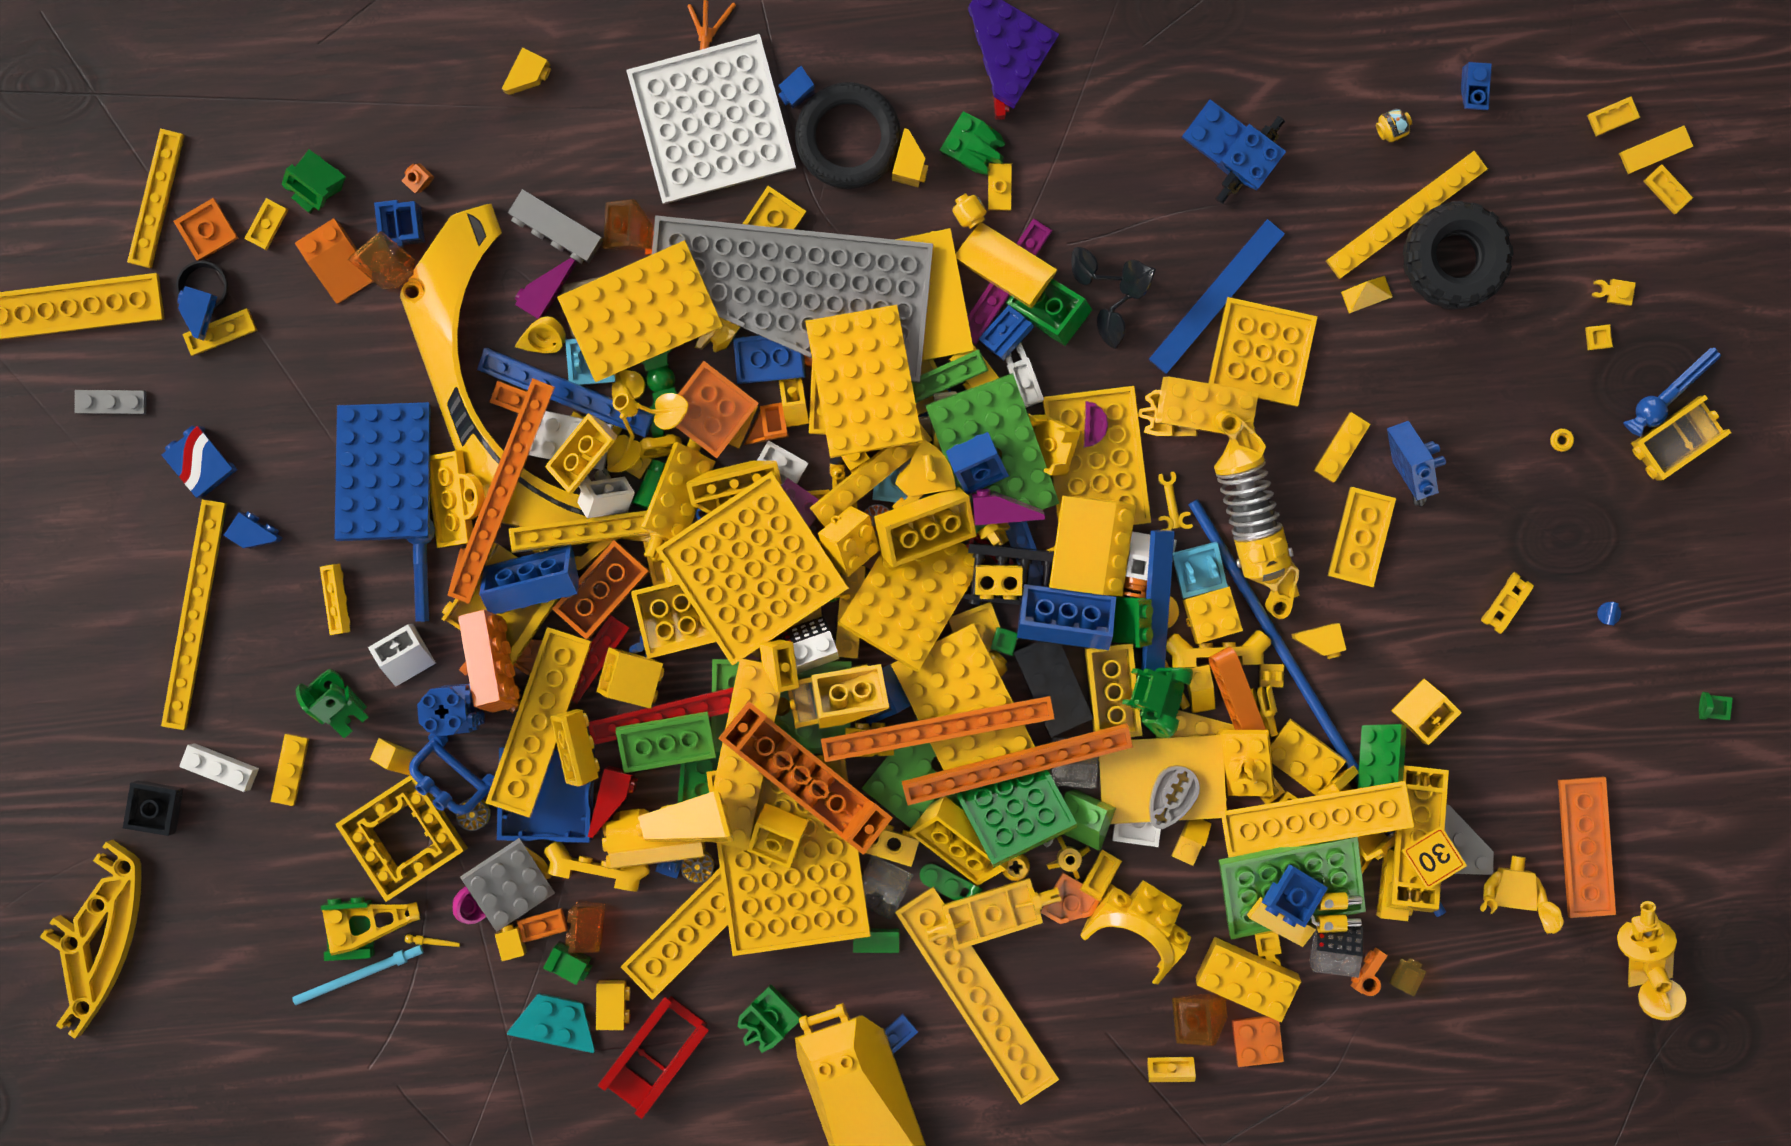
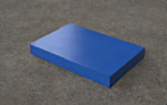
M760 335L733 338L737 384L806 378L803 354Z

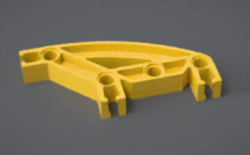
M114 840L105 842L103 848L109 849L118 856L115 862L106 858L107 855L104 853H98L93 860L113 875L100 880L74 917L73 923L61 915L51 920L50 924L52 926L56 925L65 932L62 938L54 934L52 929H45L40 936L60 951L70 1006L56 1026L60 1029L66 1026L70 1027L72 1024L69 1021L74 1015L81 1021L76 1030H70L68 1033L74 1039L83 1034L112 990L127 957L136 927L141 895V862L135 854ZM124 861L130 864V872H126L123 869L122 864ZM97 899H101L104 902L103 910L97 907ZM107 919L103 939L93 964L90 942ZM71 937L77 940V948L70 944ZM82 1001H85V1002L88 1003V1005H89V1011H88V1012H86V1011H84V1010L82 1009V1007H81Z

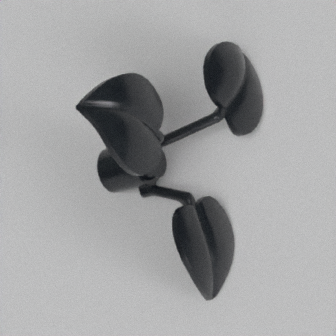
M1075 247L1072 252L1071 267L1075 279L1080 284L1089 285L1092 283L1093 278L1097 280L1121 281L1120 290L1126 296L1114 304L1110 311L1108 309H1101L1097 317V328L1100 336L1107 345L1117 349L1125 335V322L1122 316L1115 312V309L1128 299L1142 298L1152 283L1156 269L1140 261L1129 260L1123 266L1122 276L1097 275L1098 262L1095 256L1085 248Z

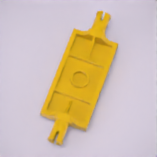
M689 439L687 446L679 442L673 444L641 528L649 531V536L651 537L644 556H649L651 560L658 561L659 554L656 548L689 527L693 522L698 508L691 505L686 482L707 471L713 470L716 461L702 455L699 452L701 446L692 439Z
M1026 878L941 905L945 916L944 923L925 928V932L928 935L929 943L949 936L956 951L1043 923L1040 910L1043 906L1061 902V897L1058 895L1060 893L1057 887L1041 893L1034 892L1030 878Z

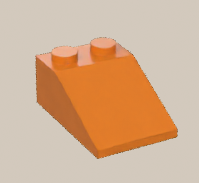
M334 218L295 242L304 259L336 304L341 303L376 281L341 223Z

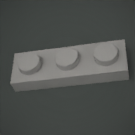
M75 390L74 413L146 414V391Z

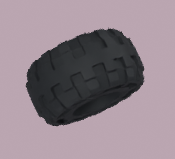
M1454 201L1431 209L1412 226L1404 244L1403 267L1412 288L1432 305L1435 304L1452 310L1476 306L1496 294L1510 274L1512 257L1514 256L1513 246H1511L1509 239L1510 233L1507 227L1502 225L1499 217L1494 212H1490L1483 208L1482 205L1474 202ZM1458 235L1468 240L1473 246L1476 254V264L1473 271L1467 276L1461 278L1452 277L1446 274L1439 266L1436 255L1437 247L1445 237Z

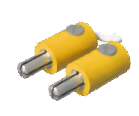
M1346 892L1325 893L1317 907L1319 911L1348 909V905L1362 904V897H1348ZM1345 914L1318 915L1316 921L1315 917L1311 916L1312 923L1317 926L1318 933L1347 932L1348 927H1360L1362 925L1360 918L1347 919Z

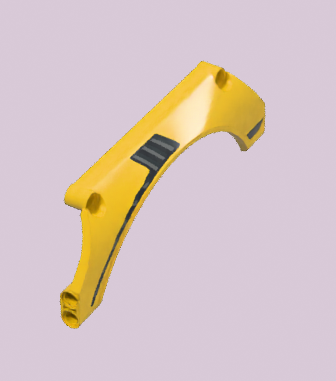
M492 204L482 205L450 216L409 276L408 282L404 284L400 293L401 301L455 451L463 450L465 473L473 474L479 479L483 486L485 498L504 451L483 426L466 392L459 364L457 330L464 292L472 272L490 245L502 234ZM412 288L416 290L418 296L410 298L406 295L405 290ZM523 468L502 523L515 527H525L586 519V516L577 503L580 495L574 493L571 495L565 490L546 483Z

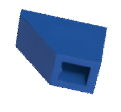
M1468 62L1462 67L1461 94L1464 109H1489L1492 64Z
M249 511L246 514L238 512L224 534L225 537L242 548H253L277 543L282 540L276 528L269 524L266 526L258 522L260 518Z

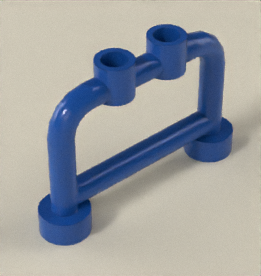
M430 733L428 735L429 742L410 762V774L417 782L415 788L421 795L425 796L428 792L435 797L433 804L437 809L443 811L445 808H448L455 814H467L489 793L495 776L487 774L480 780L443 748L449 741L447 735L433 736ZM432 751L478 790L466 804H456L449 793L441 791L435 786L434 781L430 777L424 776L419 771V765Z

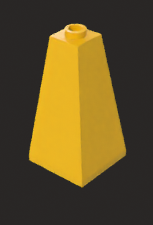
M718 790L638 816L639 823H636L639 837L643 836L646 841H734L723 798Z

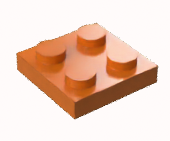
M214 198L173 221L197 261H202L239 239Z
M1268 1016L1232 1020L1238 1067L1284 1062L1279 1021Z

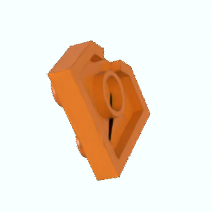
M1062 872L1054 888L1057 887L1060 894L1058 895L1061 897V902L1043 906L1040 913L1059 924H1063L1079 918L1092 916L1099 901L1080 890L1083 883Z

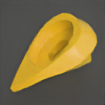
M542 317L528 327L519 338L515 347L532 352L555 353L565 343L566 334L562 325L555 318Z

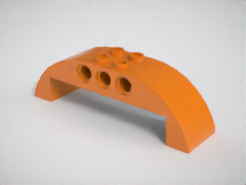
M749 701L718 738L863 855L893 819V817L870 801L777 726Z

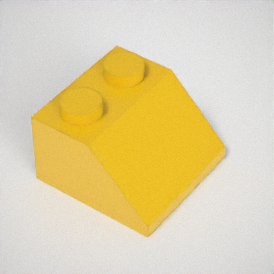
M904 128L892 173V181L919 188L920 182H925L928 165H925V157L909 129Z
M765 803L755 824L747 851L790 869L805 833L808 820Z

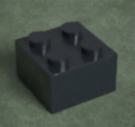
M139 780L130 782L123 829L165 836L175 834L184 788Z

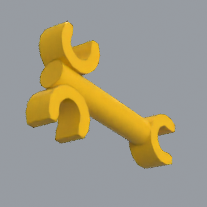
M1170 472L1171 480L1169 482L1164 481L1163 474H1159L1158 481L1164 486L1169 517L1161 516L1158 518V521L1165 520L1168 523V527L1161 530H1171L1180 527L1182 529L1192 528V524L1185 525L1183 523V518L1191 515L1190 512H1183L1178 515L1173 483L1176 481L1175 472Z

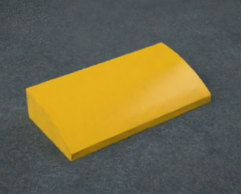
M982 222L974 229L956 253L957 262L1031 309L1057 272V269Z

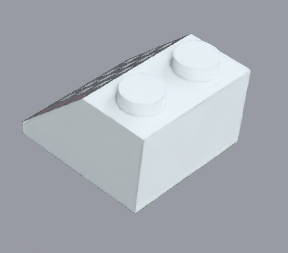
M824 616L790 627L781 633L783 640L793 642L797 674L839 659L838 651Z

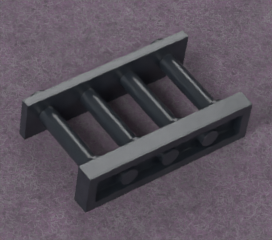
M969 542L968 553H972V557L975 558L971 593L965 592L963 595V599H968L969 604L981 605L982 601L1021 605L1022 596H1017L1015 600L1003 599V595H994V599H980V595H975L976 565H983L987 555L996 556L995 560H998L997 565H1006L1009 558H1019L1018 562L1021 563L1020 566L1023 568L1022 594L1024 584L1028 585L1029 566L1032 564V560L1042 561L1041 565L1044 566L1041 587H1049L1054 551Z

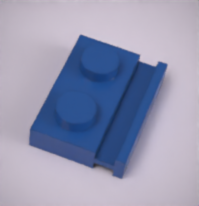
M1008 305L978 340L1004 361L1034 328V325Z

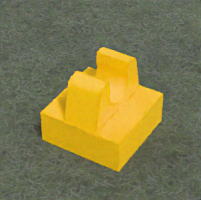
M1008 523L988 524L979 530L978 534L981 540H990L993 546L998 544L1002 546L1008 542L1005 531L1010 526Z
M1260 664L1259 687H1267L1269 685L1272 687H1283L1284 664Z

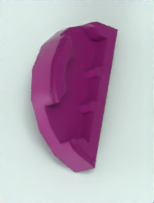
M1085 401L1084 447H1090L1100 442L1106 435L1108 420L1102 408L1093 402Z

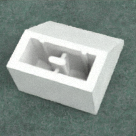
M407 624L368 647L380 669L395 687L436 664L414 624Z

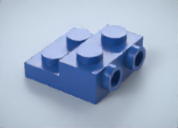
M1289 864L1278 884L1272 883L1262 903L1267 905L1265 910L1276 917L1279 913L1284 916L1283 921L1295 927L1298 924L1305 928L1328 887Z

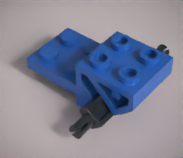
M1212 100L1207 102L1181 137L1216 163L1217 167L1228 175L1222 182L1224 188L1215 198L1221 204H1224L1231 193L1235 195L1243 184L1257 191L1286 153L1284 149L1275 143L1279 137L1277 132L1285 123L1282 117L1277 116L1270 127L1265 125L1260 132L1250 124L1246 127Z

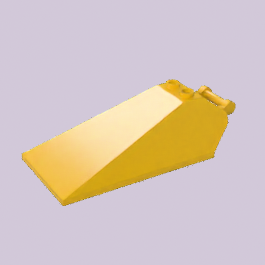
M844 1003L836 1005L834 1009L807 1017V1015L800 1017L799 1022L804 1035L795 1037L797 1058L829 1146H926L884 1028L879 1027L863 1015L850 1019ZM836 1017L841 1019L840 1023L816 1031L812 1029V1025Z

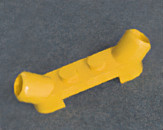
M1256 630L1242 646H1236V642H1222V647H1213V643H1200L1199 648H1193L1178 633H1174L1167 639L1166 651L1172 656V667H1197L1196 658L1210 657L1227 647H1232L1235 650L1241 665L1264 664L1263 653L1271 645V639L1262 631Z
M555 841L544 848V854L550 861L548 874L569 879L572 876V871L575 870L616 879L614 888L637 892L640 880L650 873L649 865L607 869L606 860L597 863L592 862L593 858L587 856H579V859L572 858L562 842Z

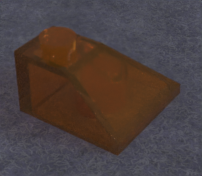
M634 199L606 202L603 248L622 250L652 249L653 225L638 202Z
M382 231L348 259L382 289L398 288L414 275L415 260Z
M1218 994L1173 997L1176 1043L1216 1045L1227 1020L1226 998Z

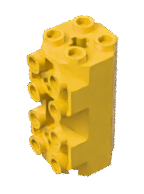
M645 809L616 812L613 815V819L603 825V834L606 838H602L603 851L608 853L606 855L607 869L706 857L705 842L646 841L643 836L639 837L636 823H639L638 816L649 813Z

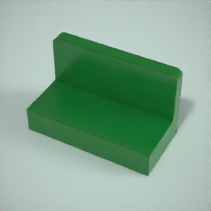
M870 929V937L853 939V953H899V929Z

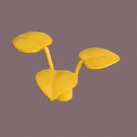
M629 370L616 373V382L612 383L613 407L621 413L619 417L623 420L630 436H617L615 442L608 449L607 470L609 472H622L631 468L638 462L642 453V444L634 440L635 435L627 417L635 416L638 409L655 414L654 423L656 426L663 430H669L676 427L682 421L689 407L685 398L674 393H666L658 397L655 402L656 409H650L637 403L634 399H638L643 395L646 385L645 379L639 373Z

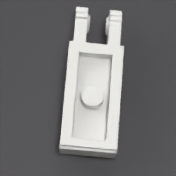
M1020 342L1016 350L1021 360L1013 363L1010 353L1006 358L1009 374H1014L1025 408L1043 402L1044 398L1030 360L1026 357Z

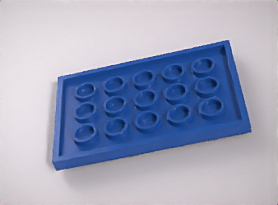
M429 402L337 405L336 541L430 537L431 405Z

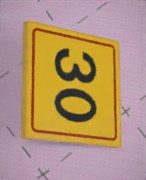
M1442 826L1401 850L1426 890H1429L1467 866Z

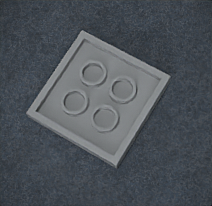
M520 838L460 876L496 932L555 894Z

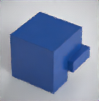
M398 200L374 202L379 249L404 247V245L425 243L422 211L419 204L415 201L399 203Z

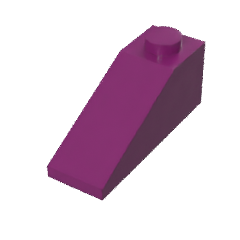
M569 258L529 283L525 289L521 288L515 297V300H517L515 305L537 319L544 317L577 262Z
M979 489L977 493H972L975 526L1045 519L1042 509L1001 493L991 492V489Z

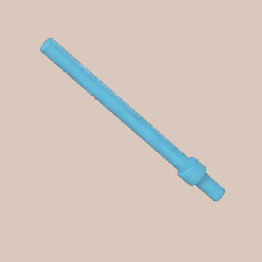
M418 945L406 951H397L389 958L292 997L295 1005L301 1004L396 964L398 966L408 962V959L423 954V948L421 945Z

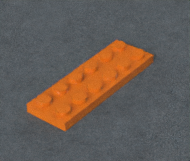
M1606 777L1558 780L1568 917L1616 915Z

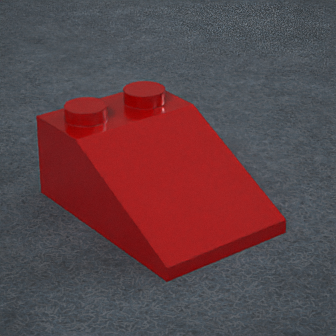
M608 766L604 769L588 837L593 838L628 798L630 793L633 794L638 783V778H634L636 772L624 773L623 769Z

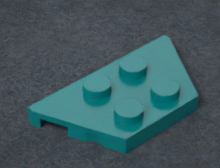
M538 993L507 1032V1035L590 1053L595 1052V1045L592 1041L584 1002Z

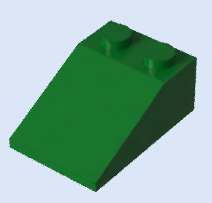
M1054 279L1050 281L1032 309L1012 296L1006 301L1007 305L1024 316L1025 319L1064 346H1066L1092 311L1085 298Z

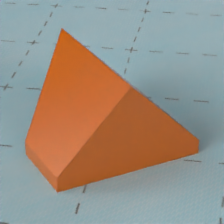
M782 402L760 406V412L744 445L789 438Z

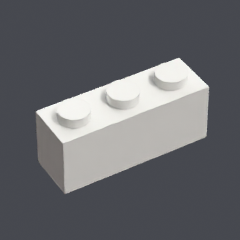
M195 743L187 745L179 766L242 792L251 790L259 770L257 767Z

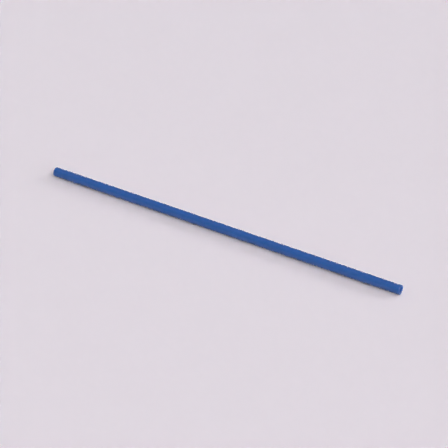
M1196 499L1188 504L1210 542L1218 543L1223 564L1264 632L1271 639L1273 647L1335 750L1346 759L1344 765L1347 769L1354 765L1359 772V765L1247 579L1244 577L1241 569L1238 568L1235 559L1200 501ZM1359 773L1353 778L1357 786ZM1390 831V832H1385V833H1386L1387 836H1388V835L1394 833L1395 831ZM1440 901L1439 910L1434 911L1436 917L1446 913Z

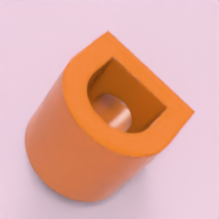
M412 164L406 169L404 173L406 176L402 182L414 193H420L430 185L434 176L422 164Z

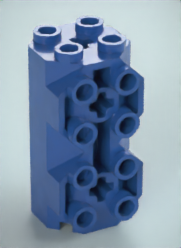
M470 683L432 688L417 704L419 724L433 736L470 733L473 730L480 729L481 724H485L484 710H480L473 705Z

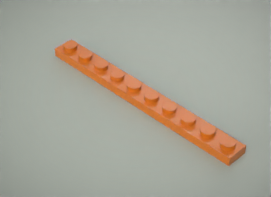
M532 378L447 594L450 597L468 604L471 603L554 392V386Z
M1046 696L822 738L821 745L824 761L829 762L1053 720L1054 713L1051 697Z
M1126 723L902 781L907 805L909 806L1133 748L1129 727Z

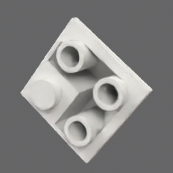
M1132 531L1126 577L1147 580L1150 549L1149 534ZM1174 540L1173 553L1175 552L1177 540Z

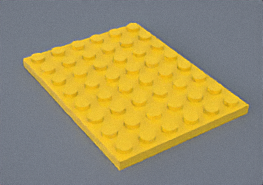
M823 755L816 756L848 782L845 759L825 762ZM717 770L706 772L709 793L713 791ZM763 775L751 837L765 803L806 819L808 824L790 869L750 853L747 849L717 843L732 955L738 956L870 937L859 851Z

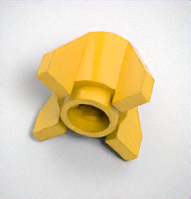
M1060 835L1057 837L1061 846L1057 854V860L1046 865L1049 870L1061 867L1065 871L1073 872L1077 880L1080 878L1077 869L1082 863V857L1091 850L1089 846L1079 850L1066 846ZM1068 856H1073V862L1069 864L1066 861V858Z

